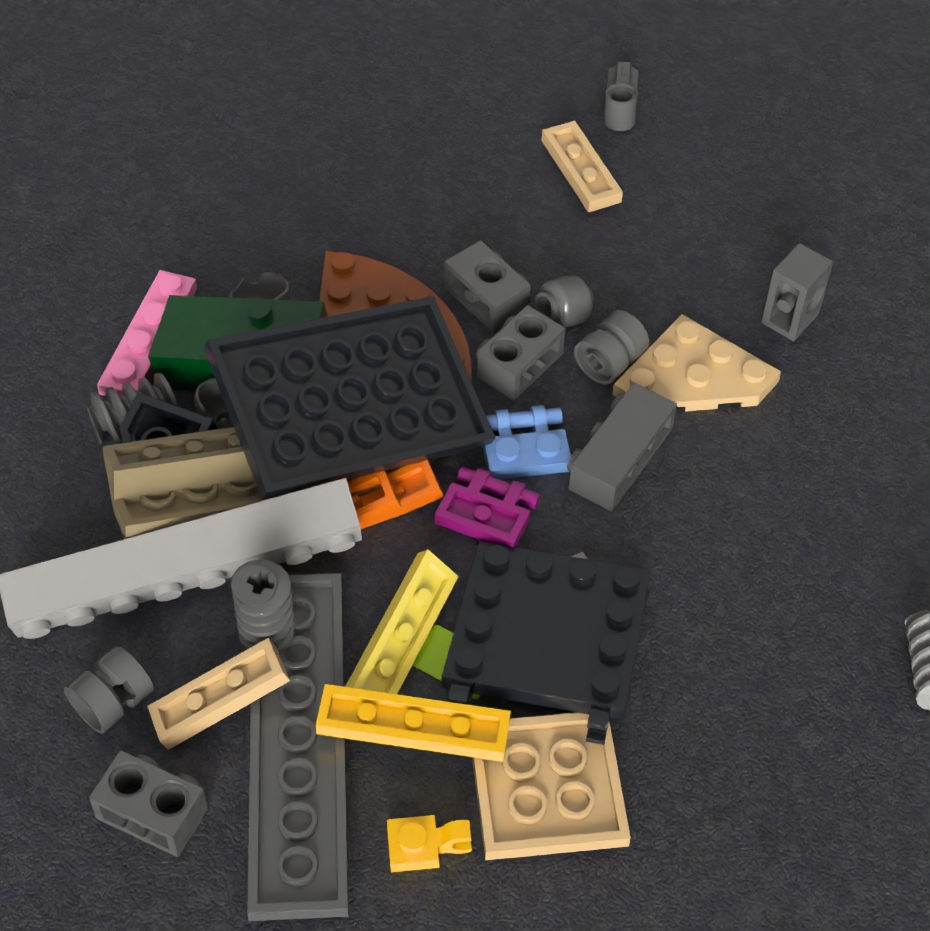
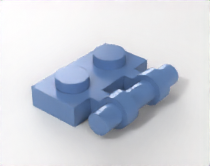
M544 405L531 406L530 411L509 413L508 409L495 410L493 415H486L492 431L497 433L494 441L483 447L487 471L492 472V477L501 480L570 472L567 470V465L571 458L565 429L549 431L547 426L562 424V411L560 407L545 409ZM533 428L532 433L512 435L511 429Z

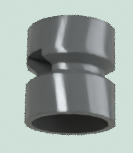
M622 310L612 311L597 325L595 332L588 333L575 346L574 356L581 370L595 382L604 385L611 384L628 367V364H632L648 348V333L642 323L630 313Z
M114 646L95 662V672L84 671L64 688L65 695L75 711L91 728L101 734H104L123 718V708L125 706L134 708L154 690L153 683L143 667L130 653L120 646Z

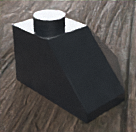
M137 393L119 428L124 443L218 429L212 418Z

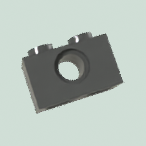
M481 240L444 261V288L493 333L501 329L510 316H516L527 305H530L531 285L527 278L512 269L497 251H492Z
M799 243L773 270L761 323L788 339L795 341L819 315L833 261Z

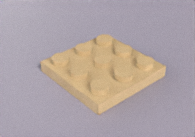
M578 712L512 718L509 724L504 762L472 757L485 860L629 847L631 837L610 722L608 724L605 744L602 745L586 742L589 714Z

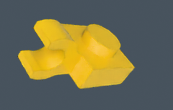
M435 815L387 820L391 872L440 868L438 854H462L472 851L469 820L451 821L439 828H436Z

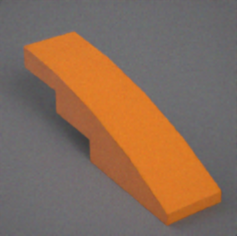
M428 460L406 465L389 474L386 471L361 476L348 482L350 493L379 485L382 486V488L359 497L357 494L352 497L361 529L401 516L444 497Z

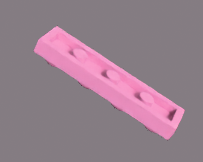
M159 270L97 383L99 395L106 396V389L113 387L122 396V384L129 382L137 392L139 378L145 377L148 381L150 380L154 370L148 355L169 295L194 296L197 291L196 278Z

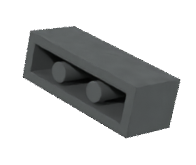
M635 382L625 395L618 394L610 407L609 416L604 422L598 421L594 425L584 449L577 448L572 454L567 465V470L570 471L569 490L612 512L673 429L677 403Z

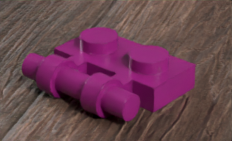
M462 466L457 476V482L468 485V488L453 482L450 484L435 512L434 524L483 542L517 547L530 521V510L522 508L520 505L536 510L541 494L527 490V485L514 480L511 484L494 478L490 471L481 468L475 471ZM487 492V493H490V494H492V495L501 497V498H503V500H500V499L494 498V497H492V496L486 495L485 493Z

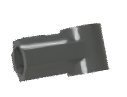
M618 62L614 67L608 69L603 121L607 128L614 131L629 130L634 126L636 120L639 70L634 69L630 62Z

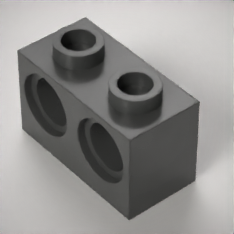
M527 305L516 316H510L495 336L491 339H485L480 344L476 352V377L515 401L563 355L566 328Z
M121 750L89 796L96 819L178 858L208 811L204 788L196 779L184 773H179L177 776L161 769L159 764L148 756L138 754L134 757ZM127 787H141L133 794H122V791ZM168 806H183L180 811L174 814L162 813Z

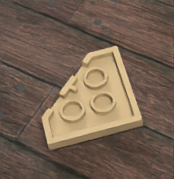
M681 314L617 380L613 386L612 395H625L635 382L677 403V407H684L685 411L718 409V404L740 402L741 407L757 406L779 382L781 371Z

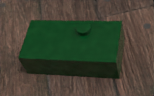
M169 295L148 358L154 373L161 372L171 388L196 390L201 383L215 378L204 351L207 340L328 317L327 311L322 301Z

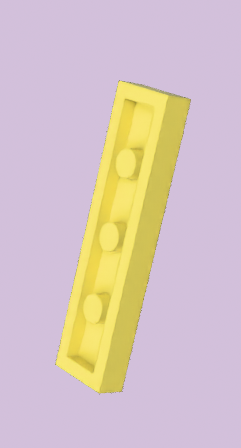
M428 549L417 553L345 687L391 694L398 693L459 577Z

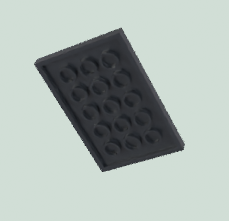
M434 296L209 339L204 346V351L262 500L343 478L348 480L485 447V445L491 444L496 438Z

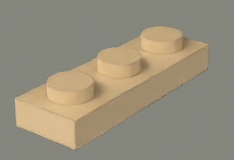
M576 121L542 130L541 141L588 212L622 203L623 191Z
M267 638L147 707L160 743L169 750L286 684L290 679L276 646Z

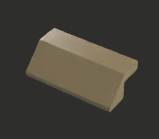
M234 427L103 446V457L114 515L125 539L264 501L261 498Z

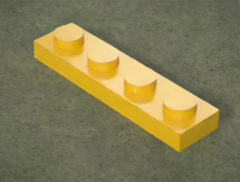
M325 684L316 721V734L504 762L511 711Z

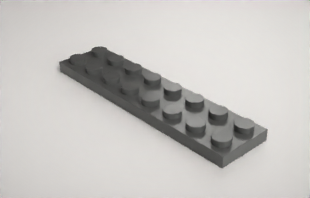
M341 573L289 575L295 632L289 645L278 653L290 681L251 703L247 901L249 921L348 917L345 738L316 734V721L325 684L344 687Z

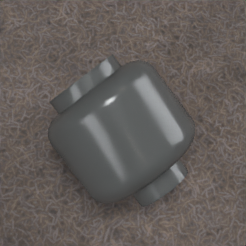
M565 275L550 279L541 284L534 300V309L564 328H568L588 320L592 313L594 297L591 289L583 279L576 275Z

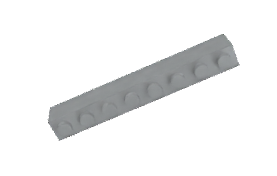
M346 478L2 573L0 574V594L7 625L17 638L22 636L25 639L39 638L47 635L50 632V628L64 624L69 626L85 625L95 619L94 616L110 611L114 614H123L138 608L139 603L153 599L160 602L170 601L180 597L182 591L195 587H200L201 589L216 588L224 584L227 578L232 577L238 567L248 561L260 559L272 561L276 564L286 562L288 565H296L310 560L312 554L326 550L332 553L346 551L352 548L355 542L362 541L361 527Z

